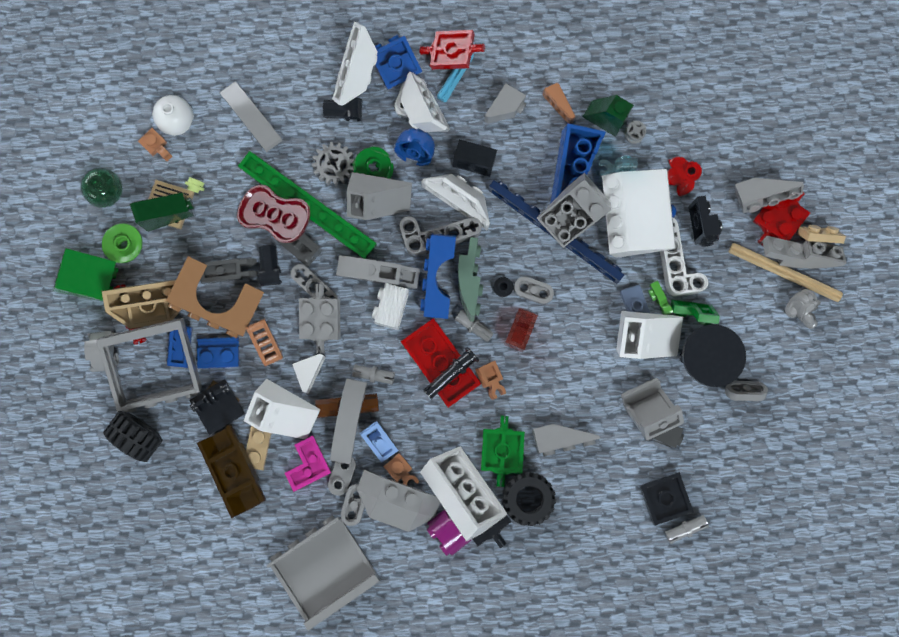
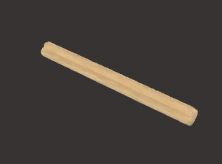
M732 243L729 248V253L835 302H839L842 298L843 293L786 266H781L779 263L736 243Z

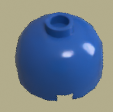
M409 128L400 134L394 148L397 156L403 161H406V158L418 161L416 165L425 166L430 164L434 156L435 143L428 132H424L419 128Z

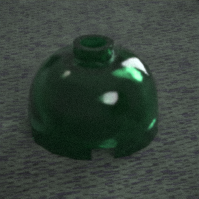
M102 167L89 170L83 176L80 183L82 196L89 204L98 208L114 205L120 199L123 192L121 179L118 175Z

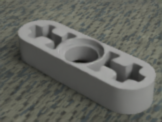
M295 265L291 270L292 279L311 297L316 296V293L310 291V285L314 282L324 283L305 265ZM304 269V275L309 280L306 282L302 277L297 279V270L302 271ZM324 284V290H327V292H325L324 294L329 298H331L332 296L334 298H338L337 295L328 286Z

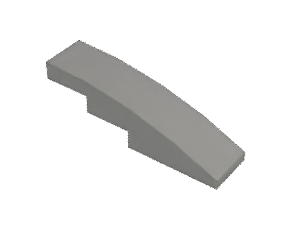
M236 81L220 92L224 100L266 152L282 141L277 132Z

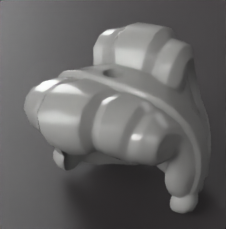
M804 289L796 293L788 301L785 313L790 318L797 317L807 328L814 329L818 322L812 312L817 309L821 302L817 300V296L813 291Z

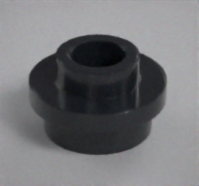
M500 277L494 282L493 290L497 296L507 297L513 291V283L509 278ZM500 284H506L507 289L501 290Z

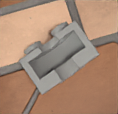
M114 331L87 334L89 341L84 342V353L86 361L90 360L91 367L89 368L91 372L105 371L96 340L103 336L115 334ZM110 345L115 363L118 365V353H114V345Z

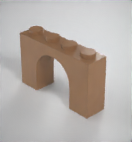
M188 256L166 299V302L170 303L168 307L177 312L183 309L189 312L188 317L197 321L202 318L208 321L206 325L218 330L220 326L227 330L226 334L236 339L238 335L243 337L246 327L249 325L264 292L245 283L234 306L224 313L208 312L201 307L196 297L198 283L207 265Z

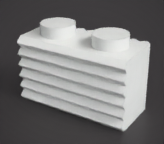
M385 283L384 288L380 287L377 299H380L379 307H374L372 314L376 325L399 330L409 289Z

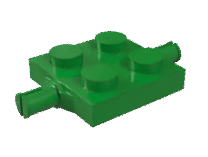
M500 416V428L494 430L483 429L481 471L496 473V486L500 487L501 480V487H505V474L522 473L525 432L509 429V416H505V424L504 416Z

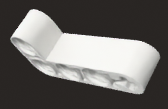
M672 217L676 249L674 251H660L667 293L673 297L698 294L707 288L708 279L702 273L686 274L679 226L675 218ZM669 263H675L678 267L677 271L671 270ZM693 279L700 282V288L694 287ZM673 282L680 284V291L673 288Z

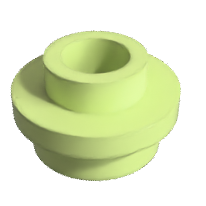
M189 177L188 181H185V184L188 185V190L199 193L200 190L204 191L205 189L203 188L205 183L191 177Z

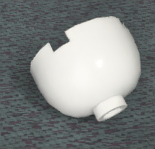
M176 95L164 96L153 107V120L161 132L176 136L183 134L190 128L194 114L191 106L183 98Z

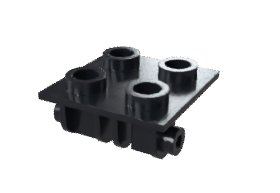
M226 379L189 400L191 403L190 408L193 412L196 411L209 435L245 415Z

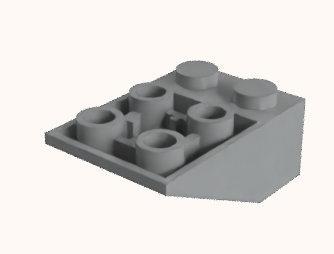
M352 172L347 188V217L370 220L410 211L412 183Z
M583 173L537 219L564 248L610 212L611 203L591 179Z

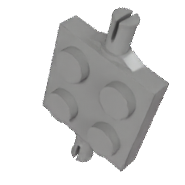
M315 284L316 296L299 298V339L316 341V353L322 354L325 353L324 341L341 339L340 299L324 296V284Z

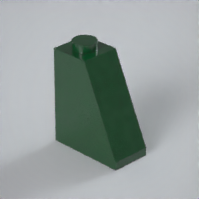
M618 95L592 100L582 117L616 137L634 105Z
M183 193L130 203L136 224L148 232L194 216L192 212L194 204L191 198H188Z

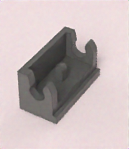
M304 233L294 242L281 243L277 241L307 267L322 252V249Z

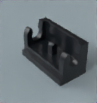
M459 139L452 167L490 177L497 149Z

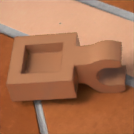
M153 128L138 140L152 156L158 153L166 161L173 157L164 148L167 142Z

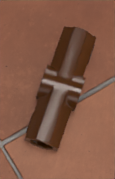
M377 393L365 395L360 413L379 411ZM342 397L315 400V407L321 409L317 418L338 416Z

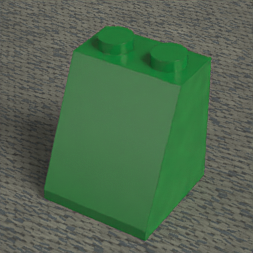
M66 248L62 256L53 291L103 302L102 291L113 289L110 283L111 279H116L118 267H115L116 262Z

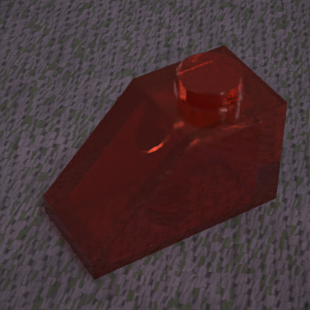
M519 308L504 345L523 352L538 315Z

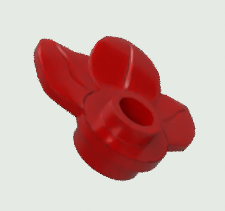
M683 157L670 159L671 169L668 170L669 185H677L678 196H684L694 189L695 181L701 177L702 168L697 162H688ZM690 168H694L696 170V172L692 175L688 173V170Z

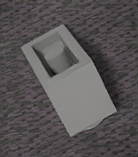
M505 84L487 111L484 122L488 124L515 118L516 114H521L526 107V95Z

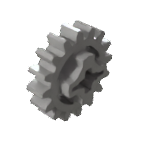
M330 142V147L323 144L322 151L316 150L318 156L312 157L316 162L312 163L313 169H316L314 171L315 176H319L320 182L326 180L328 186L331 182L337 186L338 181L345 184L344 178L350 179L349 172L354 171L352 167L354 159H352L354 157L353 153H348L349 149L347 146L342 149L341 143L334 146L333 142ZM330 158L337 164V170L331 164ZM346 165L345 170L342 172L343 166ZM328 173H331V174H335L336 176H330V175H327V174H328Z

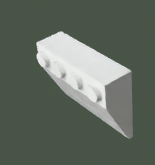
M667 169L627 171L602 175L604 196L611 203V211L606 214L609 254L617 258L676 249Z

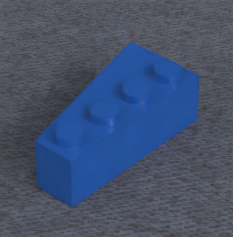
M569 123L564 127L561 133L550 204L583 173L588 174L606 131Z

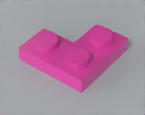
M314 436L295 444L303 464L286 472L285 475L293 492L332 473Z

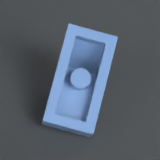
M377 421L360 432L362 438L381 463L398 451Z

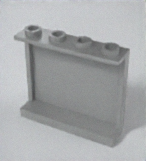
M332 515L322 522L324 526L321 529L313 528L305 534L306 539L301 542L297 539L287 546L289 549L284 554L278 552L269 558L271 563L266 565L268 568L271 567L305 620L303 624L308 631L381 580L346 525L342 522L340 516L334 518Z

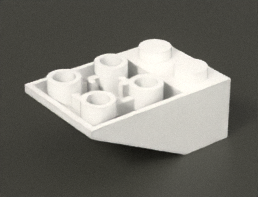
M621 311L616 348L619 357L645 359L677 356L683 316Z
M266 379L254 392L244 422L262 432L307 439L321 409Z

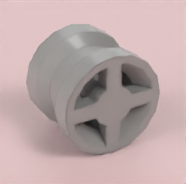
M641 121L629 123L624 134L625 139L629 143L637 144L642 141L647 130L644 123Z

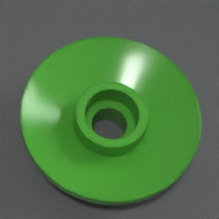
M117 224L110 227L102 238V250L105 256L116 263H128L134 260L142 250V236L135 227L129 224ZM123 242H127L126 248L121 247Z

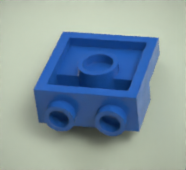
M396 35L388 39L389 44L383 47L381 44L375 46L377 62L374 67L387 90L406 81L409 72L415 75L423 72L405 35L402 37Z

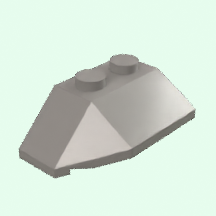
M367 470L363 471L357 486L358 494L369 518L408 532L435 518L440 504L435 495Z

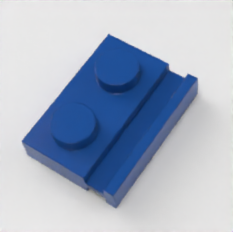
M234 337L197 339L198 369L239 367L238 337L237 339Z

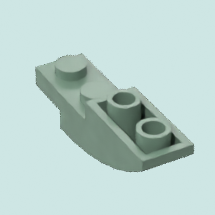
M470 237L468 256L459 254L458 264L459 294L465 313L472 322H474L475 315L479 316L481 304L477 303L478 296L482 297L484 284H480L481 277H477L478 264H475V257L480 258L481 246L477 245L478 238Z

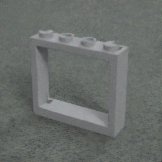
M183 318L103 336L96 340L117 412H133L137 410L136 407L140 406L150 408L156 406L157 402L161 401L171 403L177 401V397L182 396L191 398L198 395V392L202 389ZM178 330L193 384L126 400L110 345Z

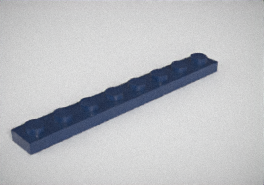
M493 180L489 185V192L554 238L537 219L541 211L536 206H529L524 202L525 200L521 195L510 192L503 182ZM574 239L565 246L614 283L618 284L623 278L624 274L620 267L615 264H609L605 261L606 258L602 254L591 251L589 245L584 241Z

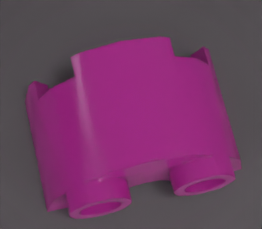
M445 509L427 523L429 527L426 530L433 539L436 537L442 543L439 547L446 556L449 554L453 556L472 540H465Z

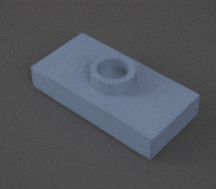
M640 284L620 291L626 311L650 313Z

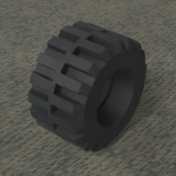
M118 411L103 431L105 438L113 446L131 458L142 462H147L163 441L160 434L136 416L124 411Z
M520 473L512 477L505 485L506 487L502 493V503L508 516L516 523L524 526L540 525L544 520H548L550 514L554 512V504H556L555 490H553L551 483L545 477L536 473ZM527 486L536 488L541 495L539 507L530 512L522 510L516 500L518 492Z

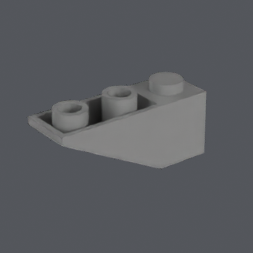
M752 178L735 184V194L743 213L755 212L762 207L774 206L780 201L799 197L803 194L804 184L803 182Z
M556 424L532 429L537 452L543 453V456L556 454L555 449L563 448L564 452L576 449L575 445L583 443L584 447L596 444L595 440L600 439L599 435Z

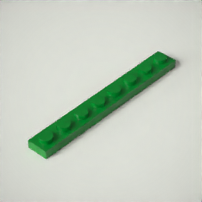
M251 151L247 153L238 165L240 170L261 185L269 187L277 196L284 199L298 198L304 200L310 208V221L361 258L367 259L377 246L376 242Z

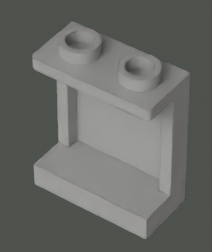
M658 378L647 381L621 394L625 410L646 441L684 424L682 409L679 405H673L662 390Z

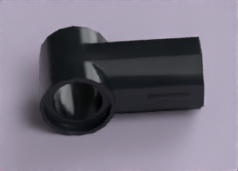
M355 97L343 106L337 104L334 100H324L323 117L345 119L346 121L357 120L359 122L362 120V99Z
M263 245L259 247L260 268L258 276L260 286L282 284V280L279 277L281 269L278 266L277 246Z

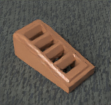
M557 82L546 87L543 91L544 98L567 123L572 124L575 114L559 83Z
M265 318L246 327L264 366L283 358L282 351ZM259 329H265V331L260 332L256 335H254L253 333ZM268 335L269 338H266V339H264V340L258 342V339L263 338V337H265V336ZM270 343L272 344V346H269V347H267V348H265V349H263V350H262V348H261V347L266 346V345H268V344H270Z

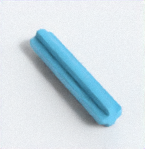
M467 68L452 70L437 95L440 101L447 102Z

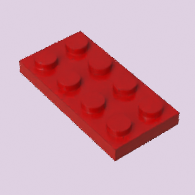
M434 318L400 341L430 383L452 364L451 362L454 358L457 359L460 356ZM469 367L466 369L465 374H459L438 395L449 408L480 386L481 382Z

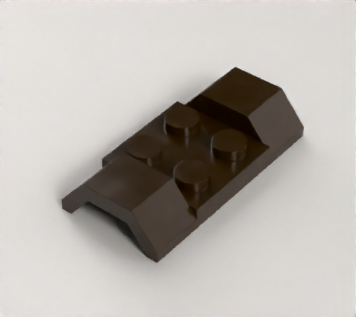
M228 425L219 433L197 442L231 518L266 501L258 483L260 480L232 425Z

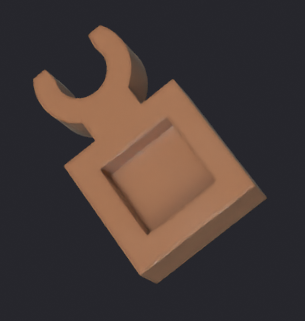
M491 361L475 369L483 388L489 387L488 394L491 399L497 398L495 394L496 389L500 395L506 394L505 388L498 382L503 377L496 361Z
M400 453L383 466L397 482L402 479L403 484L408 485L407 482L412 479L417 484L419 483L416 476L408 473L413 468Z

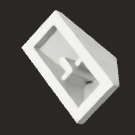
M318 354L293 364L303 392L309 394L326 358L324 355Z

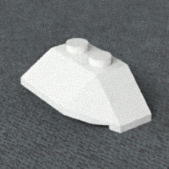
M358 22L353 24L332 100L342 106L366 91L367 86L371 82L373 66L377 62V50L366 27Z
M409 72L400 99L404 107L403 111L409 118V124L413 128H419L424 132H448L450 127L435 98L428 90L426 82L414 73Z
M453 174L424 178L421 181L424 189L467 218H477L480 220L482 228L486 231L488 230L490 222L485 196L482 195L483 192L475 186L472 188L466 184L467 181L459 175L454 176Z

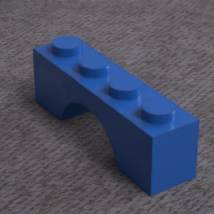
M431 234V238H427L426 250L430 252L429 259L425 258L424 271H428L427 279H423L422 291H426L425 299H421L420 311H424V317L448 319L450 295L440 289L436 273L442 263L454 258L456 236Z

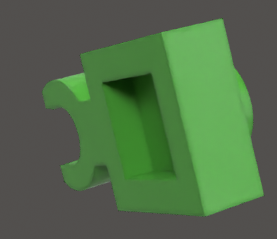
M656 281L650 284L648 293L651 300L657 301L663 315L671 314L673 310L659 282Z

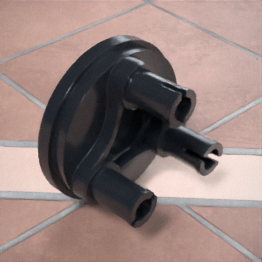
M712 324L700 327L689 335L685 341L683 352L680 354L681 358H679L684 363L688 374L696 382L708 387H721L732 383L741 375L746 363V350L742 340L734 331L722 325Z

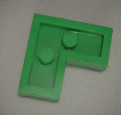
M671 300V308L675 315L683 317L694 315L696 320L702 325L719 324L720 316L712 304Z

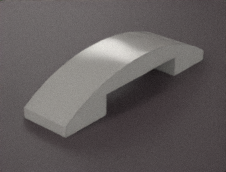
M346 379L334 431L331 461L351 464L367 382Z

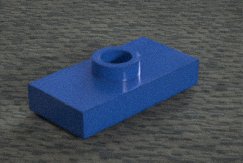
M186 326L189 341L191 344L192 327ZM170 331L167 366L188 368L179 331Z

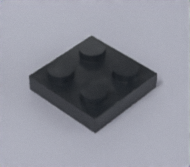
M680 472L639 485L654 526L694 513Z

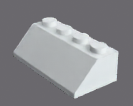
M461 446L431 458L420 473L466 541L482 534L507 515V512Z

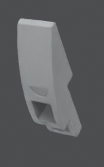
M766 236L762 240L765 256L778 259L781 266L814 269L838 267L846 264L844 250L840 246L807 240L801 244Z
M340 255L336 276L384 284L388 283L417 289L420 269Z

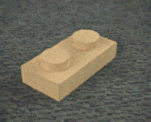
M817 225L800 226L798 235L807 241L844 244L846 238L844 234L839 232V228L827 226V228H821Z
M251 426L246 452L254 469L264 470L272 433L262 432Z

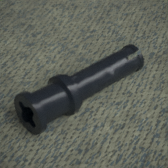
M466 347V351L457 359L454 358L451 362L452 364L423 389L431 400L459 374H465L467 368L474 362L479 361L478 357L469 347Z

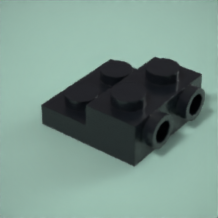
M706 195L698 196L688 206L695 245L701 244L702 247L714 245L713 242L719 241V235L723 227L721 220H718V214L709 215L711 206L710 202L706 200Z

